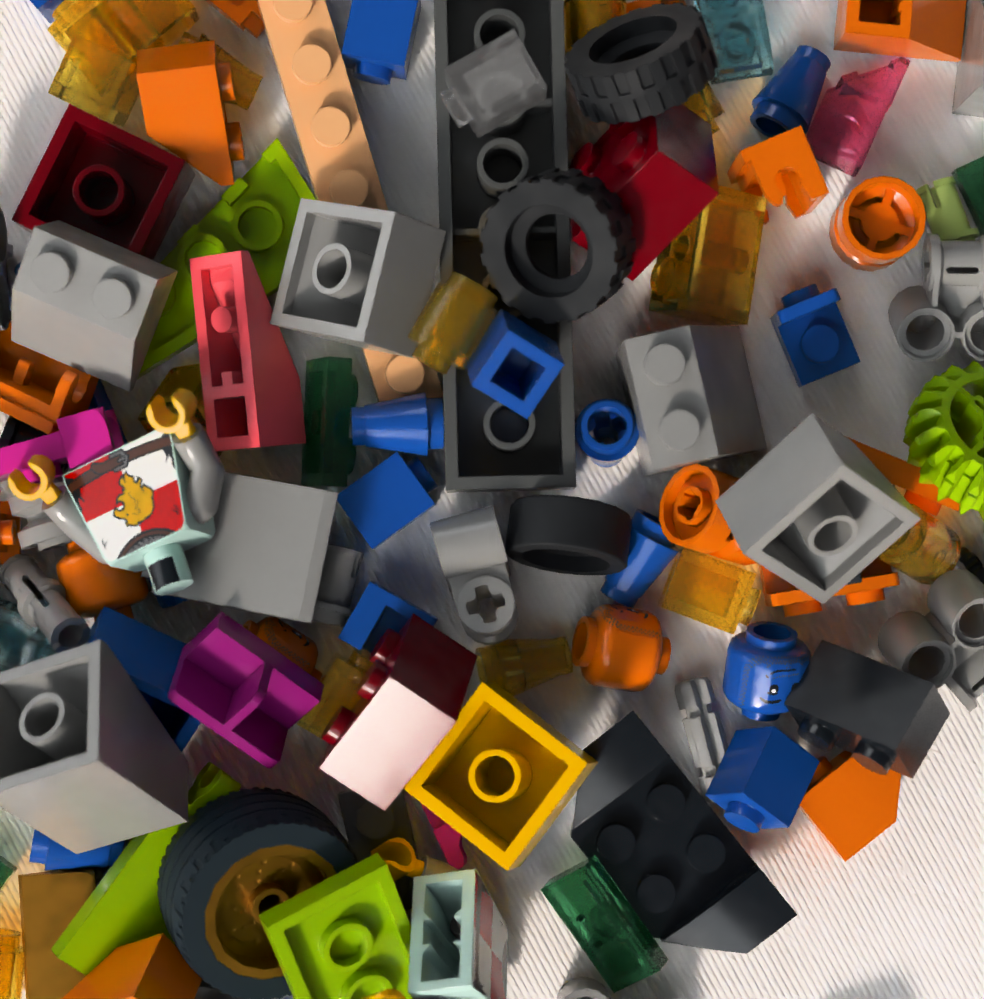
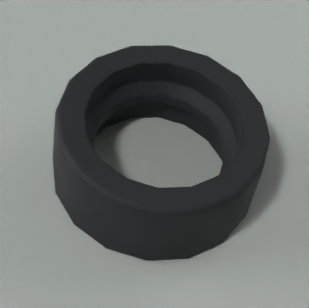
M531 495L518 498L510 506L505 552L510 559L522 565L545 571L574 575H608L619 573L627 567L632 519L629 513L617 506L592 499L563 495Z

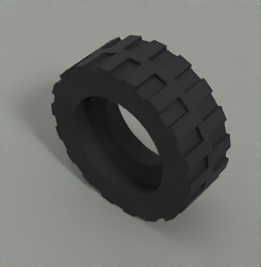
M683 3L655 4L651 7L638 8L622 16H616L607 20L603 25L587 32V35L582 39H578L572 45V50L566 53V63H564L582 114L585 118L590 117L592 122H607V124H618L619 122L626 121L629 123L641 120V118L664 113L665 110L673 106H679L686 102L689 97L698 94L704 89L705 84L715 76V68H718V60L701 12H698L696 7L692 5L685 6Z
M560 167L547 169L507 189L498 197L500 199L499 202L489 208L485 216L487 218L486 226L481 229L480 241L483 242V252L480 253L482 266L487 268L489 274L487 279L492 288H496L503 296L501 300L510 308L514 306L522 312V316L531 320L534 318L543 319L544 323L556 324L561 320L572 322L580 319L587 313L590 314L615 295L624 285L622 281L631 273L634 262H631L632 253L636 251V238L632 237L631 231L633 222L630 214L625 213L621 205L623 202L616 192H610L604 186V181L596 176L588 177L583 174L582 170L574 168L567 171H560ZM562 214L574 220L583 230L587 239L588 255L584 266L578 273L569 277H554L543 272L533 261L528 248V236L532 225L541 216Z

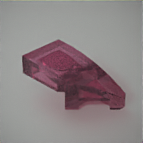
M899 57L891 60L888 66L859 75L857 71L843 75L835 87L826 90L805 135L816 160L852 177H856L863 166L881 122L892 105L911 60Z

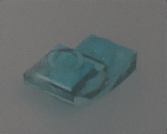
M693 0L697 11H700L718 60V68H715L716 74L710 81L711 85L773 74L774 64L763 0Z

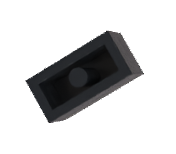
M823 639L811 657L799 683L792 689L784 702V705L799 726L797 733L811 745L824 751H831L833 746L839 747L852 753V757L859 764L875 773L887 775L889 770H893L911 779L914 778L950 715L934 683Z

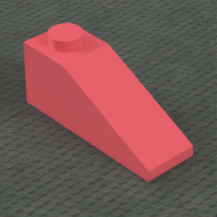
M240 250L190 258L206 432L215 451L306 443L300 378L280 328L270 324L273 310L249 251Z

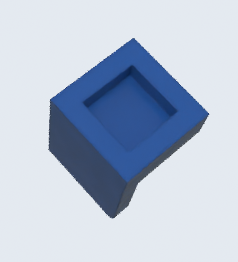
M370 581L338 638L358 650L364 649L372 653L380 638L389 628L399 633L413 613L433 627L439 618L376 582Z

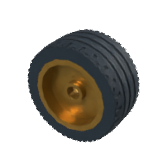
M252 787V789L244 788L237 792H228L229 794L225 796L221 795L216 800L207 802V805L197 809L194 815H190L188 822H185L184 825L182 824L178 828L179 831L171 838L170 845H167L165 856L163 855L161 860L162 865L159 868V878L157 881L162 917L172 940L184 960L214 989L217 988L224 994L227 993L232 997H240L241 999H280L286 995L291 996L292 993L258 915L358 863V860L347 840L331 820L317 807L300 796L269 787H264L263 789Z

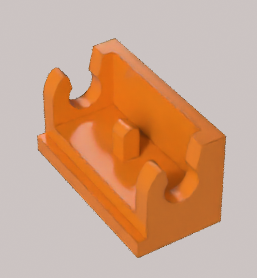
M801 125L740 150L727 172L731 184L738 183L753 218L763 225L768 223L769 215L768 210L762 204V195L776 207H780L783 204L784 197L785 206L793 217L797 219L811 213L829 193Z
M9 320L8 328L0 330V411L46 434H51L59 431L57 419L88 410L99 378L11 341V321Z

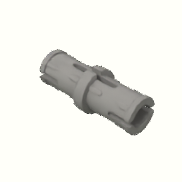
M17 554L9 558L0 569V581L2 584H5L4 587L17 600V609L22 619L29 626L38 628L46 636L49 644L53 646L52 648L57 653L84 645L89 638L90 628L85 623L86 621L75 612L74 608L66 600V589L58 580L47 577L31 555ZM44 599L49 606L44 607L40 600Z

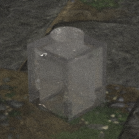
M514 29L444 68L445 82L448 89L440 93L441 98L456 125L460 128L469 123L477 138L546 100L547 85Z

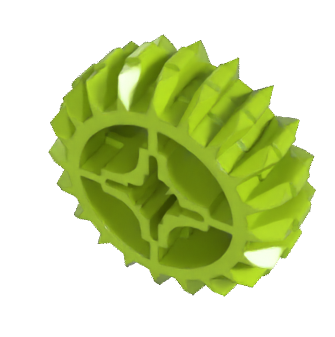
M973 360L963 369L951 365L946 372H943L940 376L934 375L931 381L924 385L919 396L914 399L909 408V417L906 421L907 425L903 442L910 447L907 463L921 468L919 483L934 484L938 488L937 502L950 498L959 503L960 516L973 509L979 511L984 521V368Z

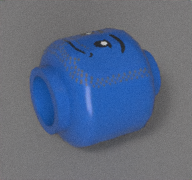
M771 621L751 623L745 631L736 634L730 640L723 678V692L730 702L742 708V714L747 718L761 722L775 721L780 717V714L789 713L784 702L804 674L811 659V652L804 641L798 638L796 630L790 626Z

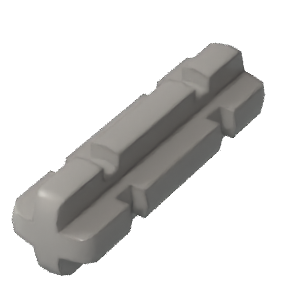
M696 677L675 685L674 692L679 710H686L687 717L682 719L694 767L695 769L701 768L703 776L698 777L702 796L706 802H713L705 794L725 755L728 743L719 710L713 711L711 703L716 701L711 681L708 677Z

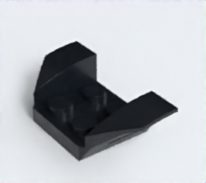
M633 710L583 749L598 763L577 790L570 836L651 938H660L662 942L747 954L797 916L796 912L752 860Z

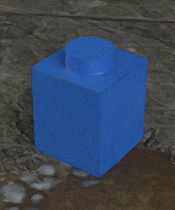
M352 0L341 54L345 68L354 69L353 76L355 78L379 85H389L391 77L407 79L421 12V0Z
M502 308L465 362L471 386L526 419L529 418L565 365L557 343Z
M395 452L338 493L337 501L371 549H376L436 506L429 493L439 486L417 456L405 462L402 456Z
M775 726L736 730L705 796L725 810L724 817L728 822L744 831L757 833L760 829L789 828L820 761Z

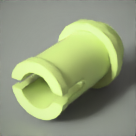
M950 176L933 181V188L926 184L916 190L923 200L926 218L932 234H938L941 240H975L980 236L978 228L970 227L955 186L954 177Z

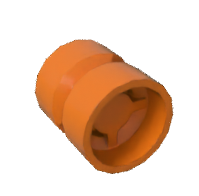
M879 176L866 179L839 203L831 216L829 236L833 250L844 263L857 270L872 272L889 267L913 249L923 235L926 222L923 200L911 185L899 178Z
M697 463L685 466L675 473L664 489L659 506V522L662 533L666 538L676 545L743 566L757 563L742 553L715 502L740 478Z

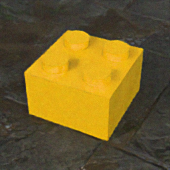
M481 682L461 709L456 724L403 789L505 870L509 871L523 864L597 765L598 761L497 683Z

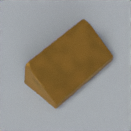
M90 869L53 870L18 875L26 999H62L86 977L57 958L51 948L96 888L95 873Z

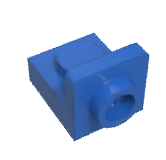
M812 284L780 298L784 309L776 312L770 320L799 388L861 362L836 304L841 300L837 288L820 294L817 285Z

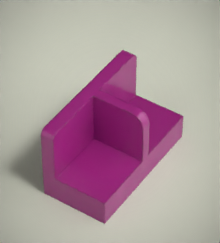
M221 611L182 648L168 692V698L171 702L263 766L271 769L281 760L288 730L321 701L324 684Z

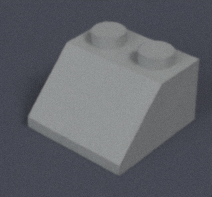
M301 198L270 324L364 349L415 359L446 231L396 211Z
M60 220L35 226L12 287L11 341L130 392L136 384L178 271Z
M813 413L804 419L715 501L744 555L822 604H825L921 520L916 509L849 438Z

